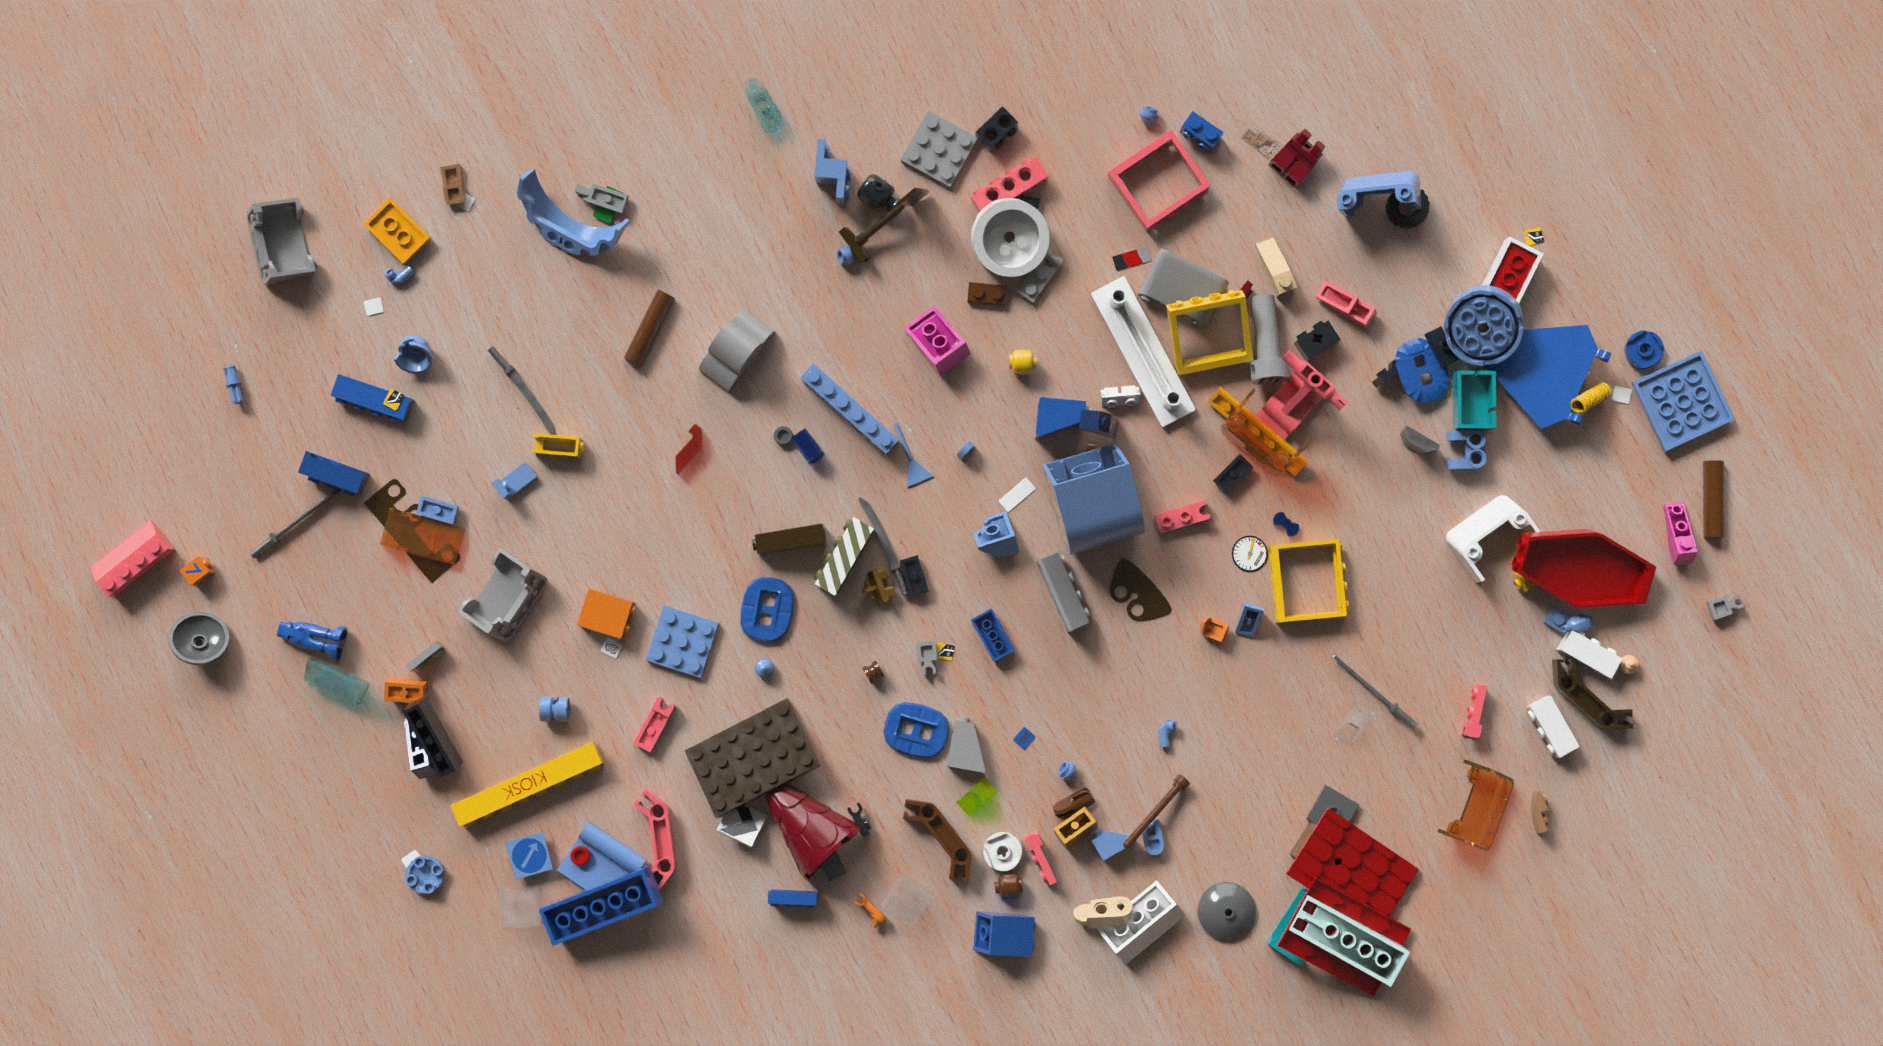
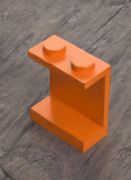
M588 588L577 626L624 639V636H628L631 625H628L630 617L633 618L636 612L635 602Z

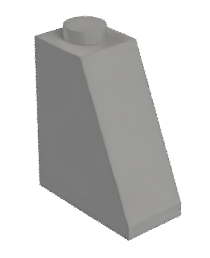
M959 717V720L954 721L947 766L985 773V766L974 723H970L971 719Z

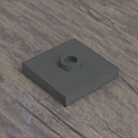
M1324 785L1306 818L1317 824L1326 809L1330 808L1350 822L1359 804L1329 786Z

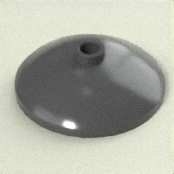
M194 612L184 615L173 624L169 633V646L173 654L179 660L191 665H205L216 661L225 653L229 644V632L225 623L217 616L206 612Z
M1220 882L1212 885L1203 893L1198 903V918L1202 927L1208 934L1220 940H1234L1242 937L1250 930L1255 920L1256 907L1252 896L1245 888L1233 882ZM1227 909L1232 911L1230 916L1225 915Z

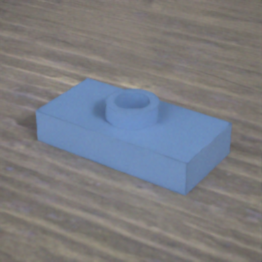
M421 496L416 514L454 525L459 506Z

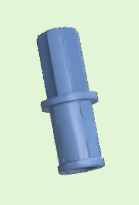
M227 366L223 370L227 380L226 388L230 390L233 404L243 403L240 389L242 383L239 381L236 366Z

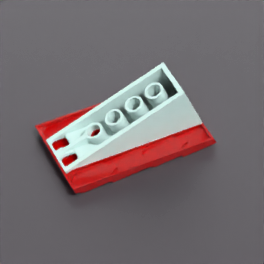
M1314 876L1277 946L1375 996L1382 982L1390 987L1392 986L1410 952L1402 945L1411 928Z

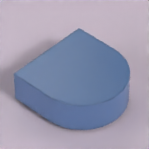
M969 441L957 453V456L961 460L964 459L975 448V445Z

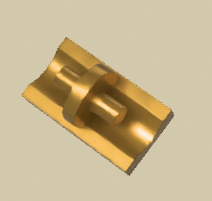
M874 569L867 573L869 580L864 582L867 589L862 590L863 594L869 593L870 599L876 598L878 605L888 602L889 599L896 595L893 586L884 588L882 581L890 579L887 569Z

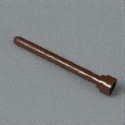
M1181 774L1177 775L1173 780V787L1123 843L1124 848H1130L1179 791L1181 792L1188 788L1190 782Z

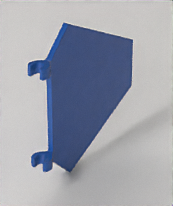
M1588 325L1524 329L1521 341L1513 354L1500 363L1485 365V368L1488 371H1496V380L1541 430L1565 420L1580 426L1583 416L1571 412V401L1578 396L1594 358L1596 357L1608 363L1611 353L1597 348Z

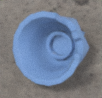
M407 335L403 338L398 348L400 354H397L394 358L396 365L403 371L413 374L428 371L432 366L431 354L433 352L429 343L420 336Z

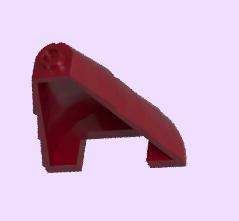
M788 783L764 795L775 824L779 826L799 873L806 881L842 845L849 842L861 830L852 820L835 812L831 807L809 797L808 793Z

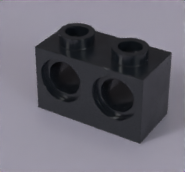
M1002 106L975 132V136L978 137V140L990 152L994 149L997 151L1004 144L1003 140L1007 136L1012 137L1018 131V121ZM1002 120H1007L1010 126L1003 128L999 123ZM993 133L997 138L994 141H989L986 135Z

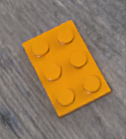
M389 198L363 223L404 265L431 239L392 198Z

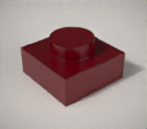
M1248 280L1240 289L1244 293L1246 300L1253 292L1251 290L1253 284Z

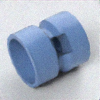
M553 697L540 698V721H552L553 719L557 722L569 721V697H557L556 700Z

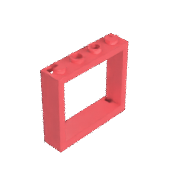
M1172 129L1110 170L1107 175L1145 231L1158 228L1161 225L1160 222L1165 218L1167 220L1173 218L1177 214L1175 211L1181 207L1183 210L1193 204L1192 200L1196 197L1201 199L1208 193L1207 190L1210 187V184ZM1171 142L1200 183V186L1148 220L1119 176Z

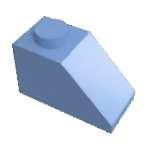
M1101 829L1092 834L1094 838L1090 840L1104 861L1125 849L1123 843L1129 835L1110 830L1103 831Z

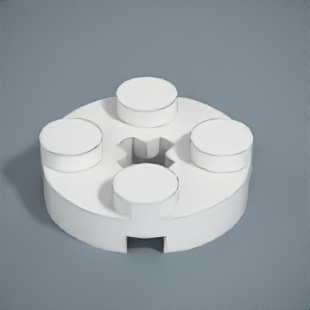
M998 832L991 835L985 842L983 854L985 861L990 867L999 871H1008L1013 869L1021 859L1022 847L1019 840L1012 834ZM1000 846L1008 849L1005 857L997 854Z

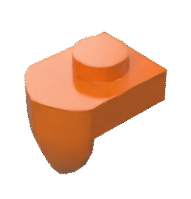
M1211 617L1205 618L1200 624L1202 635L1223 644L1230 628L1229 624Z

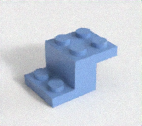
M818 139L815 166L816 184L837 186V205H845V200H849L850 195L847 181H851V166H848L847 160L830 159V145H827L826 139Z

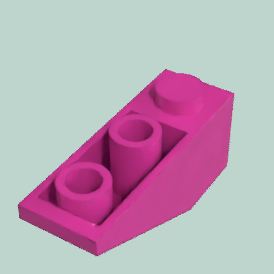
M1684 502L1665 504L1664 512L1668 544L1673 565L1693 563L1698 551Z

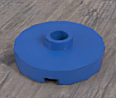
M1641 330L1632 334L1627 339L1625 356L1633 366L1647 369L1655 366L1662 359L1664 345L1656 333ZM1641 347L1646 349L1645 353L1641 352Z

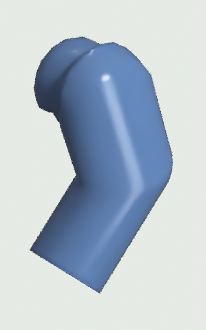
M407 266L402 272L388 269L385 272V277L389 282L401 284L415 272L410 266Z
M1165 721L1159 728L1160 747L1170 746L1169 735L1177 729L1176 721Z

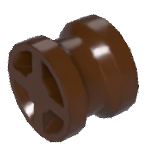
M876 660L872 662V665L863 667L871 684L875 683L876 679L885 677Z

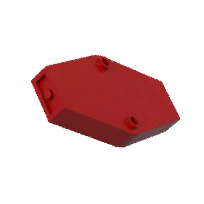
M1591 529L1522 533L1517 543V554L1512 560V571L1573 607L1578 608L1646 604L1657 568L1607 536Z

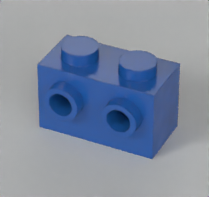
M1194 111L1191 112L1180 129L1185 138L1193 140L1201 149L1210 153L1224 133Z

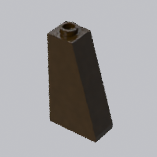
M823 524L755 534V539H752L753 550H757V554L827 545Z

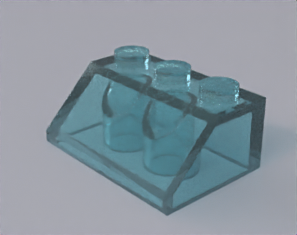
M308 659L303 680L309 682V687L316 690L320 687L326 690L325 694L333 698L339 696L343 698L342 702L351 706L361 704L370 685L369 682L319 659Z

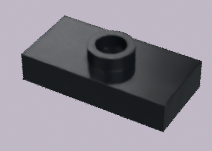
M1442 326L1424 334L1441 368L1459 360L1449 348Z
M1239 454L1213 482L1225 494H1228L1253 466Z
M918 555L900 560L910 596L914 597L929 592Z

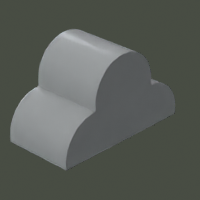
M742 309L716 335L709 346L707 355L699 366V370L730 393L775 331L746 309Z

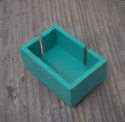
M1475 371L1454 372L1453 430L1492 431L1496 429V411L1488 413V410L1496 408V371H1477L1476 373Z

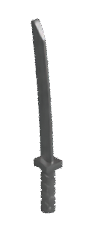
M492 346L488 349V352L526 397L550 435H554L553 424L539 402L515 372V368L509 365L495 347Z
M339 489L329 494L277 534L271 532L269 534L270 537L252 550L250 555L256 558L273 543H279L281 541L279 537L340 492Z
M859 497L858 500L884 548L891 565L890 569L895 574L897 584L901 590V595H906L909 591L901 573L900 563L898 564L891 545L869 502Z
M1335 654L1332 656L1390 707L1388 710L1390 713H1395L1412 729L1418 725L1416 721L1398 707L1399 704L1396 702L1392 704Z

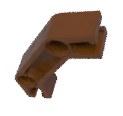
M906 799V807H908V804L921 807L920 815H907V812H904L903 819L924 822L951 858L949 879H956L957 875L953 874L955 865L959 864L965 865V876L961 877V881L968 882L971 852L934 803ZM925 807H931L934 810V814L931 817L923 815ZM960 850L967 853V858L963 861L958 860L956 857L957 852Z

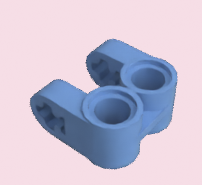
M1480 430L1446 432L1447 442L1463 441L1465 446L1464 459L1447 460L1448 470H1474L1485 465L1487 460L1485 454L1486 437ZM1472 435L1478 438L1477 445L1471 443L1470 438ZM1473 454L1479 457L1478 464H1474L1471 461Z

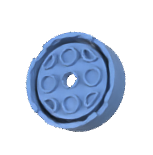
M1487 285L1472 287L1460 293L1453 300L1447 311L1444 323L1446 341L1452 352L1467 363L1478 366L1497 364L1507 359L1517 349L1522 338L1524 318L1518 302L1505 290ZM1487 323L1489 330L1481 332L1478 329V325Z

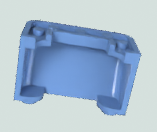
M1413 171L1348 178L1344 181L1337 198L1338 211L1345 217L1355 216V210L1359 206H1364L1363 196L1395 193L1396 198L1400 202L1409 203L1411 210L1422 209L1420 179Z

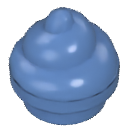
M1143 106V110H1140L1139 115L1146 127L1150 126L1159 117L1157 114L1158 109Z
M842 246L841 249L837 250V259L840 264L849 265L856 258L855 253L849 246Z
M761 659L755 665V672L761 678H768L774 672V664L768 659Z
M1064 761L1060 765L1058 774L1061 779L1071 780L1078 777L1075 764Z

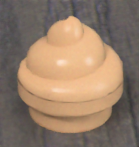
M1626 655L1622 657L1619 668L1625 674H1633L1638 670L1639 662L1636 657Z

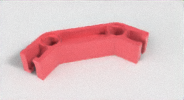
M645 789L642 795L644 797L648 796L654 802V805L648 809L640 804L641 801L637 799L633 806L649 817L655 865L651 870L653 874L658 871L659 874L663 875V879L658 885L659 890H661L677 867L670 809L664 801L648 789ZM660 806L663 808L664 814L662 817L655 815V807ZM663 861H668L671 864L669 871L662 869L661 864Z

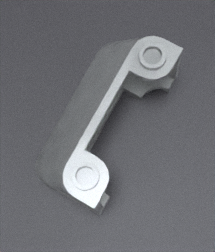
M298 198L253 203L247 211V223L263 285L314 274L317 269L316 259L307 254L300 225L304 208L302 203H299Z
M1160 249L1138 295L1141 296V300L1147 303L1158 301L1164 305L1176 303V301H1189L1193 297L1204 298L1209 297L1213 293L1224 294L1229 281L1167 250ZM1216 308L1187 313L1185 315L1190 317L1194 326L1207 328Z
M499 548L493 555L492 564L497 568L478 598L476 600L469 598L463 601L457 612L487 634L507 642L512 639L546 588L548 580L544 575L506 550Z

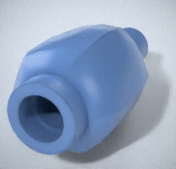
M1584 613L1575 615L1567 621L1566 625L1561 626V631L1563 633L1571 631L1577 633L1585 632L1593 625V618Z

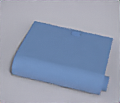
M588 822L557 871L584 889H589L644 868L648 864L645 863L647 861L646 858L591 822ZM577 846H584L590 852V860L585 865L579 866L571 861V851Z

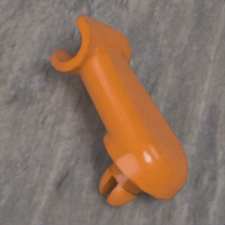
M860 893L859 895L864 898V902L860 903L855 900L854 903L859 906L863 905L871 913V916L874 917L871 927L874 922L876 924L873 928L878 927L880 922L885 924L887 922L886 916L867 899L864 893Z

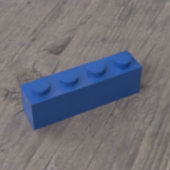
M340 374L337 375L330 395L336 398L335 402L344 405L347 402L353 403V408L362 411L365 408L372 410L371 414L382 417L383 414L390 416L389 420L400 423L401 420L407 422L414 403L413 399L404 396L397 410H393L383 404L389 393L388 390Z

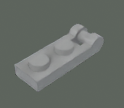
M1049 249L1042 262L1033 269L1017 291L1019 295L1032 304L1063 262L1062 258L1055 257ZM1047 260L1053 264L1051 268L1044 265Z

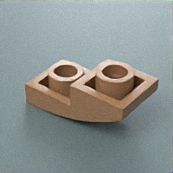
M1534 791L1531 799L1532 820L1537 833L1548 831L1546 827L1548 821L1545 815L1541 814V812L1548 810L1546 806L1548 800L1541 791Z

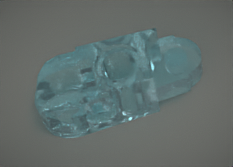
M749 79L745 84L744 91L761 128L768 134L778 133L783 127L781 113L763 83L757 79ZM763 100L767 102V106L759 108L757 106L758 103ZM771 119L775 120V125L770 126L768 121Z

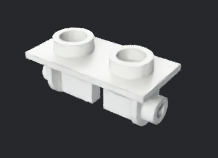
M1135 385L1121 387L1122 393H1118V387L1104 388V390H1101L1102 407L1113 408L1119 405L1133 406L1140 404L1139 387H1135Z

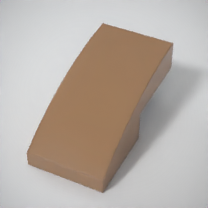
M460 164L440 167L446 205L466 202Z

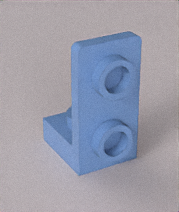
M524 462L502 480L496 479L491 484L503 499L508 500L537 476L530 466Z

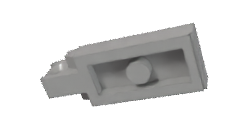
M588 183L587 187L577 184L575 189L577 194L584 196L583 200L587 201V203L620 214H624L629 200V196L596 184Z

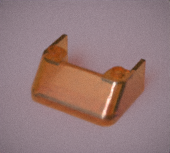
M1253 388L1223 422L1221 432L1267 473L1277 476L1285 471L1304 451L1312 437L1309 436L1290 457L1283 452L1273 451L1245 427L1244 418L1238 414L1256 392Z
M1464 759L1463 763L1471 766L1467 777L1473 786L1460 820H1453L1449 823L1447 831L1438 829V833L1488 851L1494 842L1514 787V780L1491 768Z

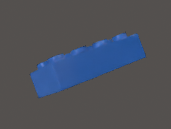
M992 608L971 619L993 662L1015 651Z
M775 889L768 891V904L770 906L783 904L785 907L790 905L802 907L807 905L809 908H814L818 902V891Z

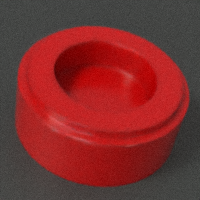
M584 846L575 847L570 854L571 861L579 866L585 865L590 860L589 850Z

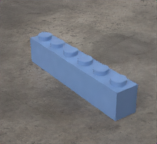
M812 364L800 377L807 386L886 456L899 443L897 437L815 364Z

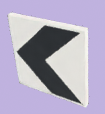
M744 805L724 815L716 831L752 847L767 815Z

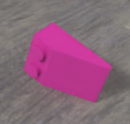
M935 306L904 327L906 333L940 376L971 354L966 342Z

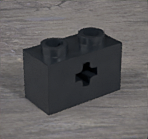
M1321 320L1312 326L1314 330L1307 333L1304 331L1296 336L1298 340L1294 342V345L1304 360H1311L1341 340L1329 320L1325 323ZM1319 336L1320 340L1318 342L1313 343L1312 340L1314 339V337L1316 338Z

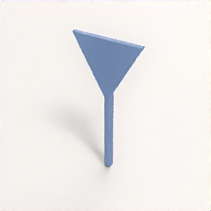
M894 422L896 431L909 459L907 487L933 477L931 473L912 458L898 423Z

